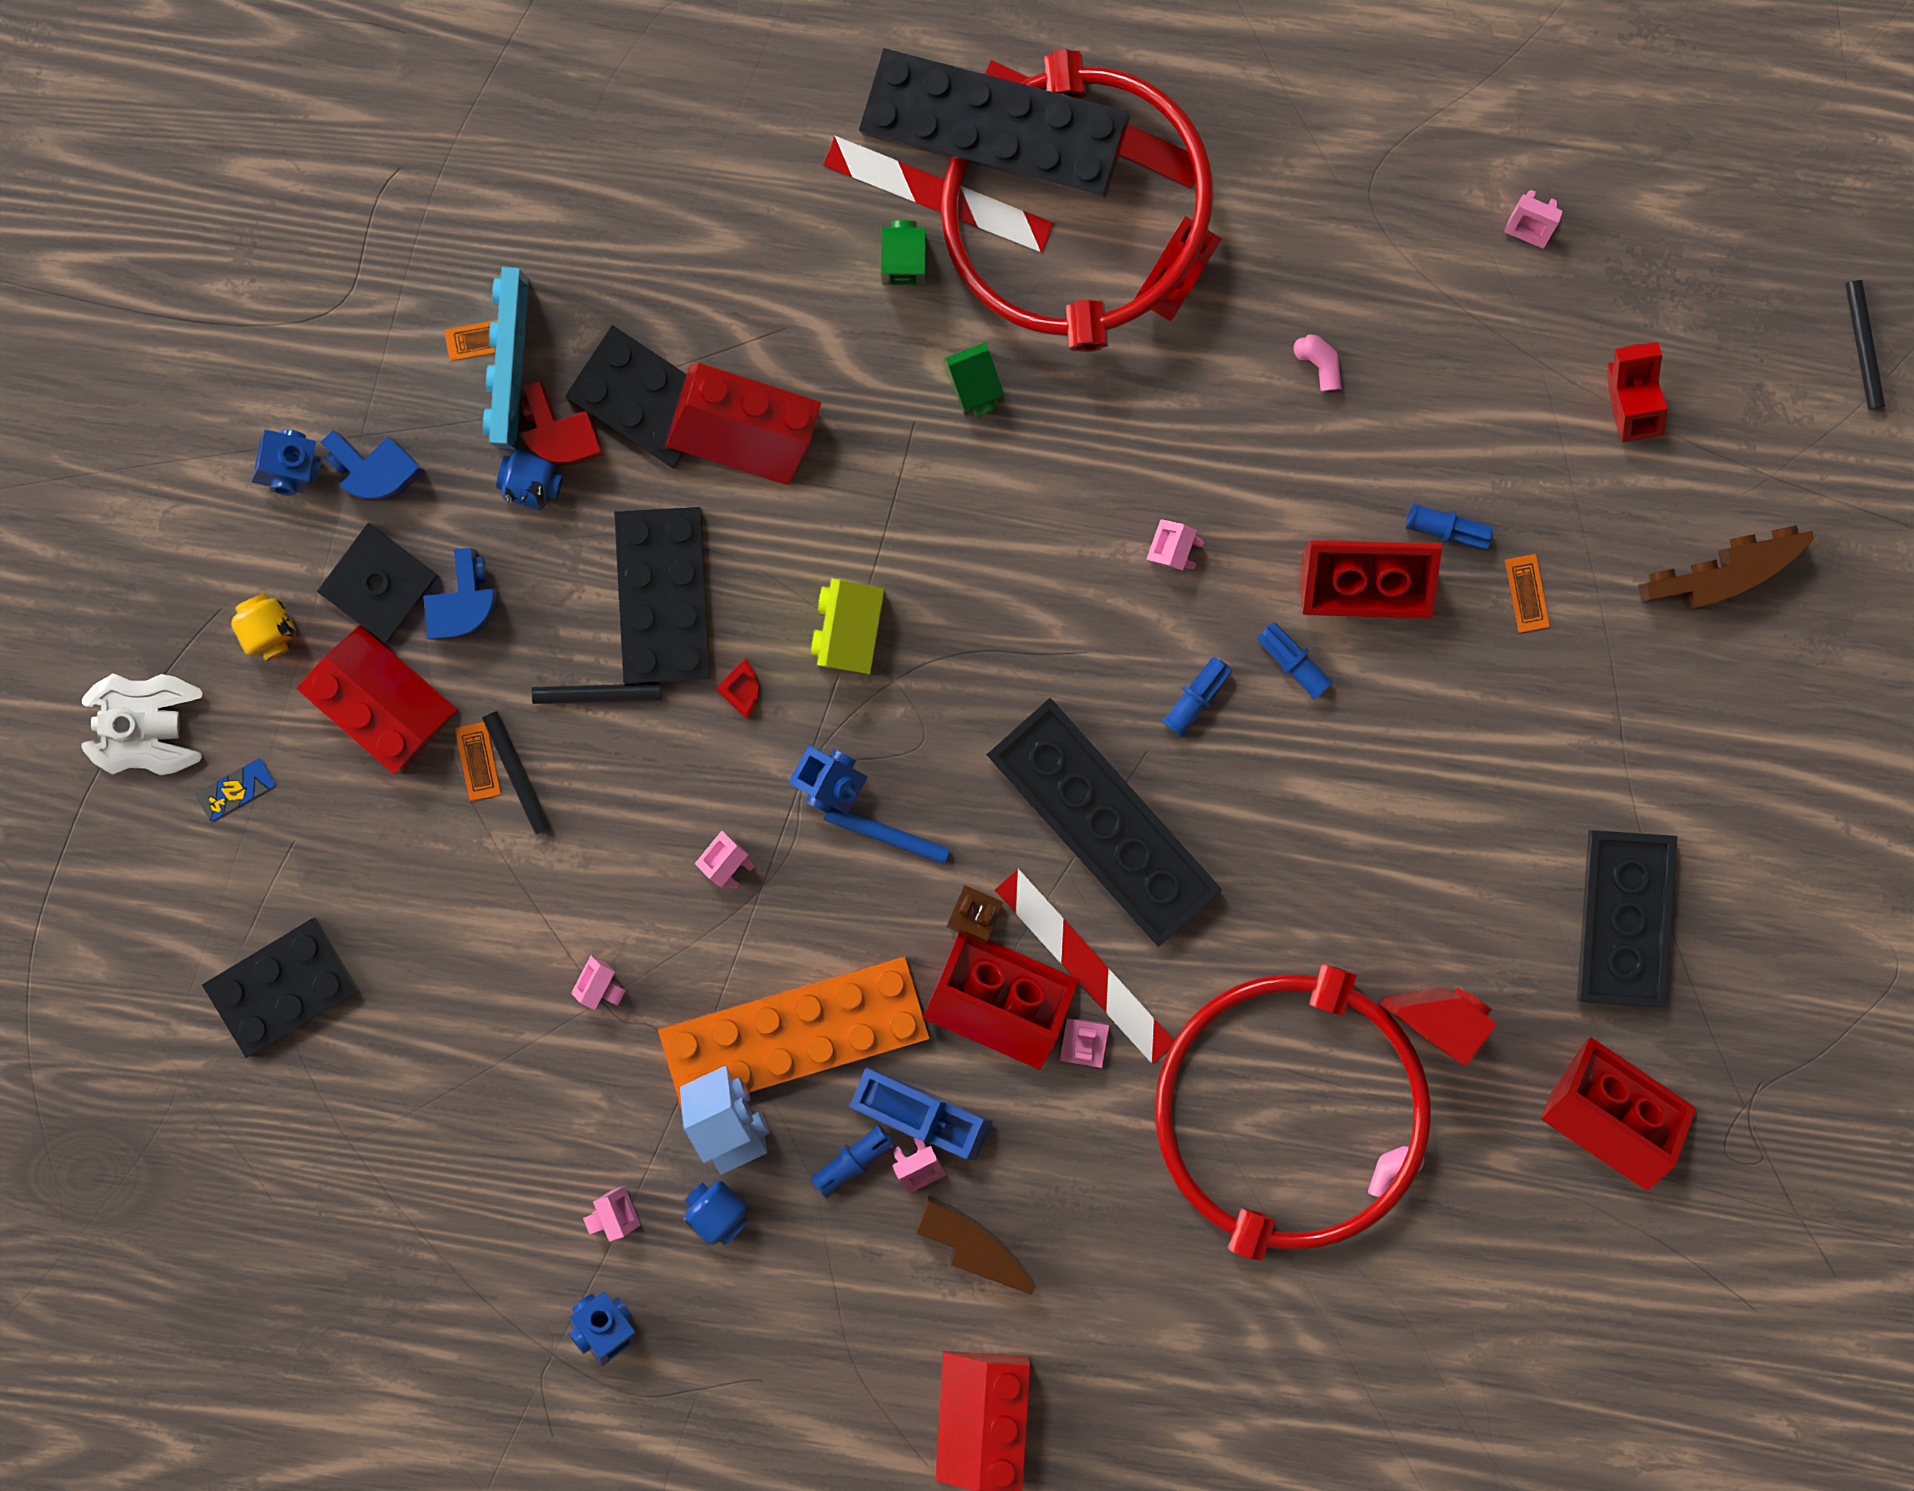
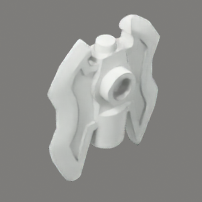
M113 673L94 684L83 696V705L94 707L95 704L101 705V710L98 711L97 716L91 718V730L97 731L98 737H101V743L95 744L93 740L84 742L81 745L83 752L94 764L112 775L128 768H145L161 776L176 773L192 766L202 759L201 752L160 741L163 739H178L180 734V713L178 711L160 710V708L200 699L203 696V692L200 688L174 676L160 674L146 681H130Z

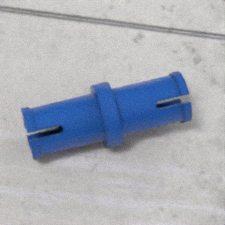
M877 1124L873 1130L851 1147L848 1145L842 1147L839 1150L840 1155L816 1174L811 1175V1180L818 1190L820 1188L823 1189L821 1194L824 1197L828 1198L834 1191L855 1175L861 1177L867 1172L865 1167L890 1148L895 1147L892 1138L888 1133H883L885 1129L880 1124Z

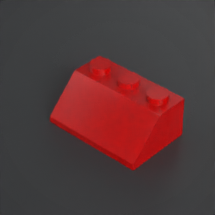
M700 362L691 363L665 447L789 485L810 443L822 402Z
M1310 540L1303 549L1299 578L1302 614L1432 619L1442 556V544Z
M359 625L328 652L296 688L394 775L402 774L458 711L452 703L362 625Z
M958 933L922 1019L1041 1070L1058 1038L1079 979L988 940L984 944Z
M1441 987L1382 996L1378 1002L1379 1005L1464 1066L1469 1063L1497 1025L1496 1022L1488 1017L1492 1010L1490 1007L1458 987L1453 993Z
M1590 1036L1552 1090L1541 1120L1648 1191L1676 1166L1696 1107Z
M943 1351L936 1481L972 1491H1022L1030 1376L1029 1356Z

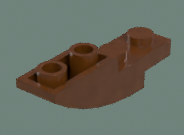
M1795 525L1772 530L1773 539L1761 542L1756 541L1755 534L1729 539L1731 548L1718 550L1721 563L1720 568H1718L1717 560L1691 565L1692 574L1676 577L1675 569L1650 573V582L1638 585L1641 601L1683 593L1686 609H1693L1741 594L1763 583L1798 557L1814 540L1813 532L1799 533L1798 527Z

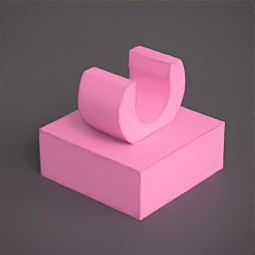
M1530 190L1520 198L1507 222L1504 232L1544 249L1556 229L1563 211L1557 209V201L1551 198L1550 202L1545 204L1534 199L1536 191Z
M1161 519L1146 560L1182 571L1184 568L1194 569L1196 563L1187 559L1192 545L1203 547L1204 542L1201 538L1196 537V529L1184 524Z
M723 831L718 834L695 863L711 881L721 888L725 883L732 888L739 887L740 884L732 875L740 865L750 871L754 868L753 863L747 858L749 854Z
M590 956L571 994L579 1003L596 1010L601 998L619 1005L626 990L621 988L619 983L611 980L615 971L606 962Z
M1066 1017L1059 1061L1102 1068L1109 1025Z
M914 1138V1141L918 1147L917 1153L909 1157H905L899 1146L894 1148V1156L898 1162L892 1166L908 1194L947 1175L932 1147H927L925 1142Z
M625 1186L611 1190L593 1201L596 1211L592 1212V1215L583 1218L589 1234L604 1229L609 1242L624 1237L641 1226Z

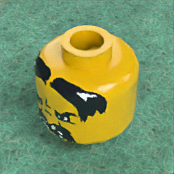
M265 593L248 599L235 607L237 614L233 617L231 626L245 654L249 656L263 655L265 661H268L289 651L286 643L295 636L296 628L281 600L277 598L269 599Z

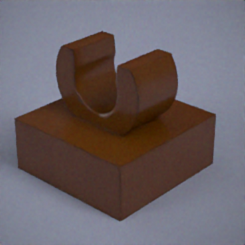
M964 885L946 927L986 944L1004 902Z

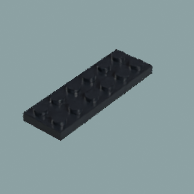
M883 48L859 131L863 135L1106 199L1130 114L1128 111Z
M1051 698L1046 700L986 754L1158 947L1222 891L1220 886Z

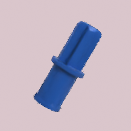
M1413 502L1410 508L1405 529L1408 530L1412 529L1442 538L1441 543L1444 544L1449 540L1479 550H1487L1493 537V528L1489 525L1456 516V511L1453 510L1448 514L1418 505Z
M1277 623L1268 625L1259 634L1257 639L1260 644L1283 666L1281 672L1283 674L1288 672L1311 695L1313 700L1333 683V680L1328 678L1307 655L1309 650L1307 648L1302 650Z
M1211 658L1189 688L1187 686L1182 688L1185 693L1169 714L1163 718L1162 722L1183 738L1205 707L1208 709L1212 707L1209 702L1232 674V669L1219 658Z

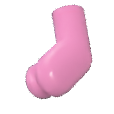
M1401 1146L1389 1151L1378 1159L1368 1193L1380 1197L1385 1192L1401 1168L1409 1146ZM1424 1158L1418 1172H1420L1424 1166Z

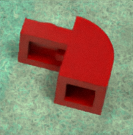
M1187 216L1184 217L1135 299L1155 285L1169 270L1186 242L1193 220ZM1208 230L1201 251L1189 272L1169 296L1151 309L1153 312L1172 322L1222 240L1221 237Z
M1658 342L1632 344L1627 347L1615 349L1614 362L1608 363V388L1611 406L1622 443L1664 436L1668 408L1659 384L1662 352Z
M540 381L523 386L526 398L520 399L521 407L528 424L535 422L537 428L523 432L521 435L527 446L534 453L546 460L555 462L557 465L563 466L580 464L605 455L590 413L583 411L556 421L545 386Z

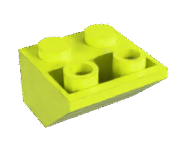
M831 578L830 588L822 586L818 612L825 615L823 631L814 630L810 654L818 657V666L871 675L884 589Z

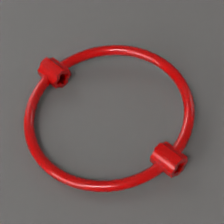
M1061 49L1052 51L1051 54L1044 56V73L1030 77L1020 82V84L1078 99L1086 97L1085 84H1099L1125 90L1144 99L1159 110L1175 127L1182 138L1194 170L1196 202L1191 229L1174 263L1161 279L1144 294L1115 310L1105 313L1103 301L1086 299L1074 301V303L1066 305L1067 318L1042 316L1026 311L996 293L979 275L967 254L960 233L958 200L963 174L968 162L953 158L949 162L942 191L941 220L944 239L954 267L964 284L979 301L1001 318L1017 326L1050 335L1068 336L1071 351L1086 353L1100 351V349L1108 347L1107 330L1122 326L1144 315L1169 296L1184 279L1199 255L1208 232L1213 205V179L1206 148L1197 129L1188 115L1166 93L1151 83L1129 73L1104 67L1084 66L1083 55L1080 51Z
M1322 963L1318 977L1301 974H1281L1244 982L1221 993L1200 1008L1178 1033L1168 1050L1160 1071L1155 1097V1125L1163 1159L1170 1175L1186 1199L1210 1222L1232 1235L1227 1250L1240 1256L1263 1261L1267 1247L1284 1250H1304L1336 1244L1354 1237L1382 1219L1400 1201L1419 1171L1427 1148L1431 1124V1102L1425 1072L1415 1048L1398 1023L1369 997L1353 989L1357 974ZM1269 993H1312L1309 1001L1311 1006L1344 1016L1347 1005L1359 1011L1372 1021L1391 1042L1401 1058L1411 1086L1413 1098L1412 1136L1403 1164L1394 1180L1385 1192L1361 1213L1335 1226L1317 1231H1273L1276 1219L1264 1213L1241 1207L1237 1219L1225 1212L1193 1180L1184 1165L1174 1136L1172 1123L1173 1091L1178 1071L1192 1043L1214 1019L1226 1010L1248 999Z

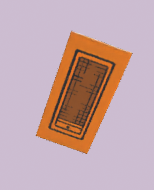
M492 321L444 329L450 361L496 353L495 348H490L489 332Z
M1536 554L1505 559L1518 633L1550 627Z
M484 722L456 727L455 733L469 801L501 795L489 734Z

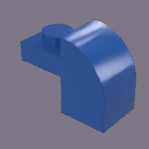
M334 430L321 441L329 450L324 456L328 462L341 474H344L347 470L351 472L339 486L345 491L366 500L382 501L393 498L406 490L425 471L390 437H387L366 459L340 433Z
M454 549L458 593L423 596L427 639L439 640L466 637L481 630L492 618L498 602V591L480 589V583L487 581L485 559L484 557H477L476 549Z

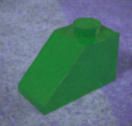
M895 220L891 221V227H882V285H925V228H917L916 221Z
M986 342L945 358V369L964 415L973 411L975 418L999 409L997 401L1004 399V392Z

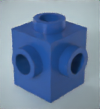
M264 429L258 445L251 483L270 486L272 492L280 495L292 496L296 492L303 494L308 482H316L319 473L321 457L314 455L316 441L306 439L305 434L295 430H282L278 433Z
M808 745L788 783L807 793L808 797L805 802L828 814L831 807L848 814L868 776L853 768L857 760L836 749H833L831 755H828Z
M604 1291L597 1297L594 1294L586 1296L573 1307L574 1314L569 1318L574 1330L568 1334L583 1355L590 1350L601 1366H604L637 1341L636 1333L628 1323L633 1317L620 1298L617 1297L612 1301ZM598 1324H606L602 1328L595 1327Z

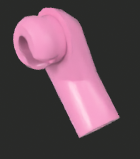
M1309 334L1305 338L1297 339L1294 344V354L1298 360H1309L1318 367L1320 391L1342 390L1337 351L1318 335Z

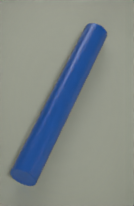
M833 807L824 817V821L941 864H945L950 848L852 812L846 814Z

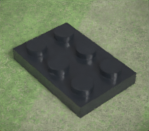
M612 325L565 397L673 469L684 454V452L665 447L687 374Z
M316 918L308 920L202 984V987L245 1058L252 1056L359 991Z

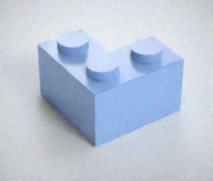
M723 1066L680 1087L684 1131L703 1163L712 1159L720 1175L767 1153L765 1136L770 1134L766 1120L759 1110L753 1113L748 1104L751 1098L741 1077L734 1079L727 1066Z

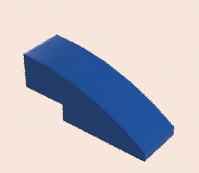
M865 1068L849 1106L916 1139L930 1142L966 1160H977L993 1120L958 1104L870 1068Z

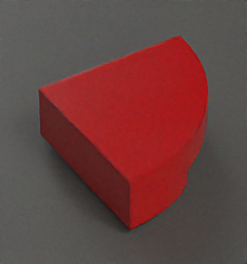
M745 658L715 689L747 719L754 710L758 700L759 682L753 666Z

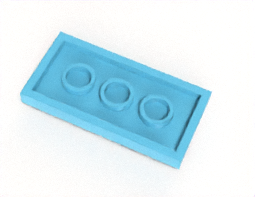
M502 267L501 278H494L492 301L493 304H498L499 312L498 322L492 321L490 324L489 346L490 348H495L496 354L495 365H488L486 390L492 391V409L485 408L483 434L489 435V442L499 449L517 450L530 279L520 268Z

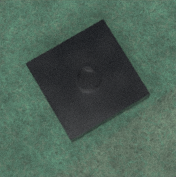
M367 523L316 592L384 643L388 644L439 575L372 524Z

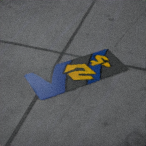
M258 758L197 792L195 795L208 819L213 821L274 787L275 783L261 758Z

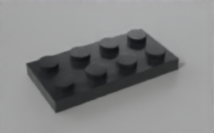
M701 507L614 511L623 683L710 679Z
M1588 830L1577 1001L1666 1008L1677 836Z

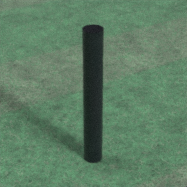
M1863 280L1847 282L1845 286L1868 410L1885 407Z
M661 683L532 687V704L662 700Z
M498 711L482 717L535 835L550 829L551 826Z

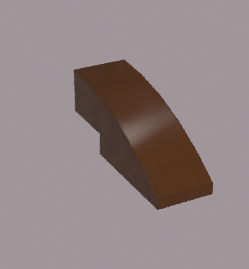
M928 1195L916 1228V1234L953 1247L954 1251L951 1256L952 1266L1032 1295L1035 1288L1034 1280L1019 1259L999 1238L978 1221L957 1208Z

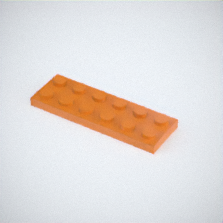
M906 956L658 1029L681 1110L680 1087L723 1066L728 1067L734 1079L741 1077L748 1092H752L929 1039Z

